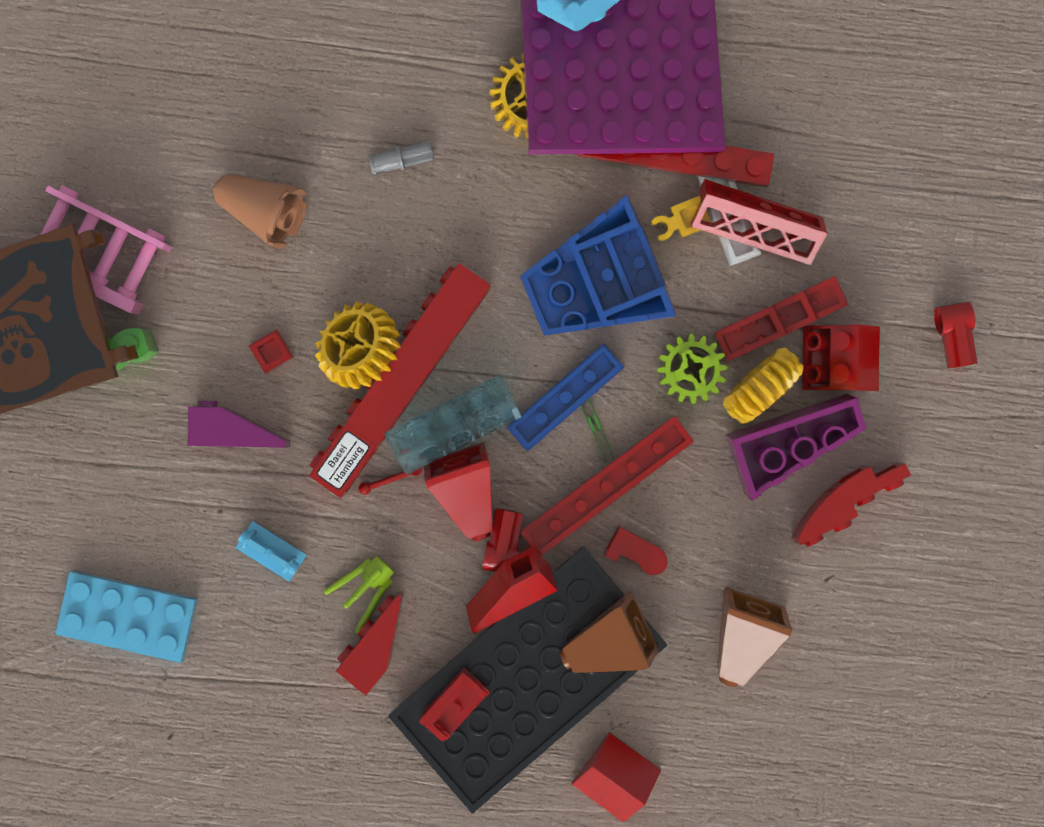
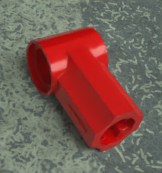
M962 302L936 307L934 310V322L938 334L942 335L947 369L978 364L972 330L975 328V314L971 303Z
M496 508L490 542L487 541L482 570L496 572L504 561L518 554L519 547H517L523 513Z

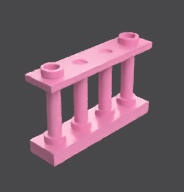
M63 185L60 186L59 190L47 186L45 191L58 197V200L40 235L59 229L70 204L87 212L78 230V235L87 230H94L99 219L116 226L95 271H90V278L96 297L128 313L139 316L144 304L135 300L138 295L135 291L157 247L170 253L172 246L164 243L166 236L150 228L147 229L146 233H143L77 200L79 193ZM128 233H131L145 240V243L123 287L119 286L118 290L107 286L109 280L106 277Z

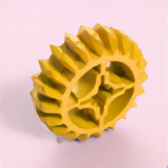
M522 53V63L520 64L513 57L509 59L511 70L506 66H500L499 72L504 78L499 76L493 77V84L499 88L490 89L489 94L493 98H498L490 103L491 109H501L495 114V120L502 121L507 119L503 124V130L508 131L514 125V137L518 138L523 130L526 131L527 140V120L514 114L526 111L524 60ZM517 79L522 92L518 97L514 98L513 103L508 105L506 101L507 90L511 83Z
M356 301L353 307L344 304L342 313L334 311V319L332 321L325 320L326 329L318 331L322 340L314 344L320 350L315 355L320 362L318 367L325 373L327 378L334 383L337 382L341 387H351L358 390L361 385L371 387L372 379L382 381L381 372L383 370L391 371L388 365L389 362L397 360L393 351L401 348L399 342L396 341L400 334L395 329L396 324L388 316V313L374 304L367 302L364 305Z
M786 347L777 349L725 396L723 406L728 410L727 413L740 424L748 423L768 409L793 386V383L802 375L804 366L799 362L797 356Z

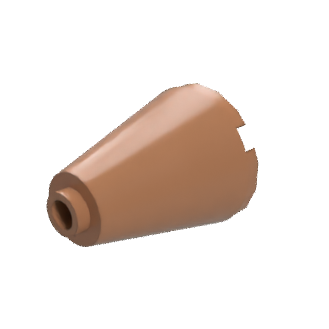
M227 174L223 178H219L213 188L215 202L271 247L277 249L286 247L288 243L284 242L288 235L295 237L304 220L307 203L302 201V195H307L299 187Z

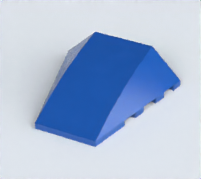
M627 195L609 210L595 218L593 222L580 232L570 237L559 248L553 250L520 275L544 336L676 316L667 285L643 226Z

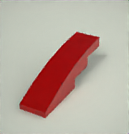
M833 276L729 325L714 334L725 354L727 362L842 309L848 306L849 303L836 276Z

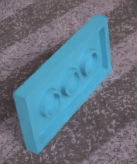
M73 570L69 572L55 635L182 663L198 599Z

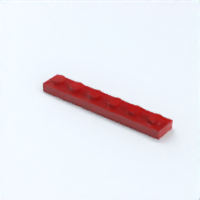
M726 145L723 152L577 154L579 157L766 188L770 184L774 153Z
M675 416L671 417L521 529L520 533L528 544L542 556L694 442L678 419Z

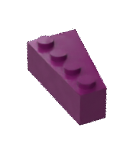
M844 394L728 433L726 437L744 494L753 501L770 487L782 483L789 475L802 467L809 466L824 453L831 452L867 428L858 399L850 394Z

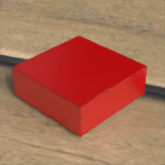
M274 330L249 345L265 374L294 358L278 330Z

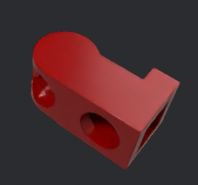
M619 525L603 553L615 562H617L620 555H623L638 563L640 568L649 575L662 573L668 563L665 552L658 546Z

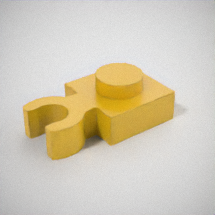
M700 196L670 207L672 217L657 216L651 221L652 226L662 223L667 228L665 234L657 237L659 242L669 239L676 230H678L681 238L702 231L691 227L692 218L701 201ZM706 210L702 220L711 222Z

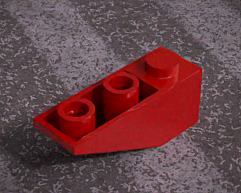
M533 547L504 561L466 605L471 631L474 634L558 591L551 565Z
M401 592L395 598L389 594L377 609L382 614L375 623L369 619L357 634L362 639L354 648L348 645L337 658L341 664L336 672L365 696L389 667L404 595Z

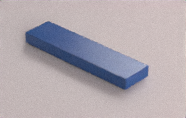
M603 343L507 426V429L528 452L625 367Z

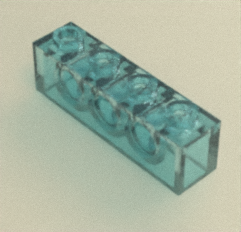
M500 374L384 434L396 460L407 475L522 416Z

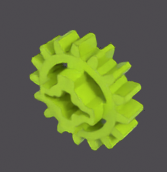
M688 334L687 342H684L680 336L675 338L677 346L673 347L670 344H666L665 349L668 355H659L658 357L660 361L664 362V367L657 368L656 372L664 373L665 378L659 381V384H668L670 386L666 392L668 396L677 392L678 402H682L686 396H689L690 404L696 403L697 396H700L703 401L709 400L707 392L710 391L717 394L719 390L715 386L716 382L725 383L726 381L725 378L720 376V371L727 370L728 366L720 365L719 360L725 354H716L714 352L718 345L716 342L707 346L706 336L704 335L700 337L698 342L695 341L693 334ZM689 347L698 348L704 351L707 356L703 358L696 356ZM678 353L677 356L680 361L677 369L671 372L672 360ZM688 360L691 364L697 363L699 365V369L695 371V378L692 374H685L684 369L688 367ZM713 367L711 379L706 384L704 379L708 368ZM686 381L691 384L694 391L685 390L678 386L676 382Z

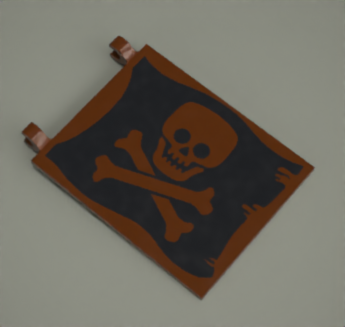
M70 224L0 249V414L119 377L116 369L118 363L139 358L135 345L129 347L121 346L111 350L83 251L106 244L103 230L97 232L87 230L78 235L76 225Z

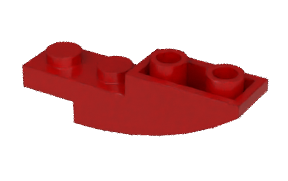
M897 462L875 474L871 466L862 465L845 475L827 489L808 509L792 535L794 542L799 545L805 543L806 547L823 540L822 534L832 529L835 532H839L851 526V520L859 516L853 504L857 503L858 506H862L874 500L875 493L883 489L889 492L904 485L903 479L911 476L906 464Z

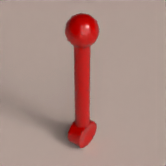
M413 464L408 470L370 484L366 482L361 483L358 490L362 495H367L374 488L410 475L419 476L422 473V467L419 464Z

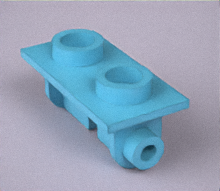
M252 521L247 530L243 531L238 539L239 543L235 547L288 582L291 581L307 554L255 521Z

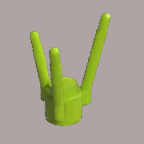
M377 555L372 560L367 557L360 566L324 590V594L328 595L365 571L361 576L365 581L343 604L344 608H349L369 586L376 589L380 585L354 631L355 634H358L366 624L384 592L394 582L390 578L395 573L394 570Z

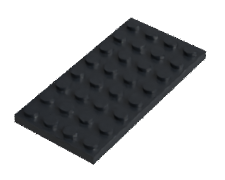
M581 547L553 572L558 591L492 624L388 715L391 721L472 814L638 671L573 673L572 669H567L561 660L560 651L566 643L625 595L584 547ZM646 620L659 648V653L667 646V643ZM465 667L490 690V693L447 740L441 741L419 722V718L424 710Z

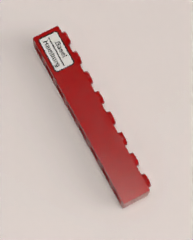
M458 263L455 269L450 266L439 281L443 284L436 295L431 292L422 304L421 308L424 310V313L418 321L412 319L403 331L402 335L406 338L400 345L401 348L393 351L397 360L389 362L388 365L391 371L383 370L381 372L382 381L372 379L371 387L365 386L369 391L362 400L356 398L346 413L350 418L345 425L341 426L338 424L328 438L332 443L324 453L320 450L311 461L309 466L313 470L309 476L339 498L346 495L490 291V284L462 264Z

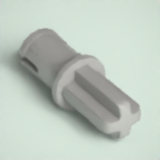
M424 142L400 148L398 145L395 150L368 155L372 174L375 176L379 173L400 168L402 171H405V167L432 161L434 155L431 144Z

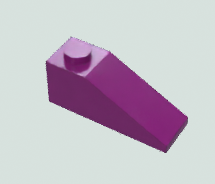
M198 400V407H188L187 446L290 447V440L227 407H218V401Z

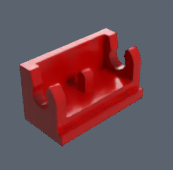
M464 667L420 715L419 722L441 741L447 740L480 702L487 697L490 690Z

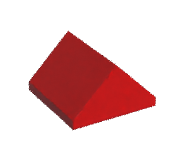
M608 732L573 780L572 785L622 822H625L645 806L661 769L611 732Z

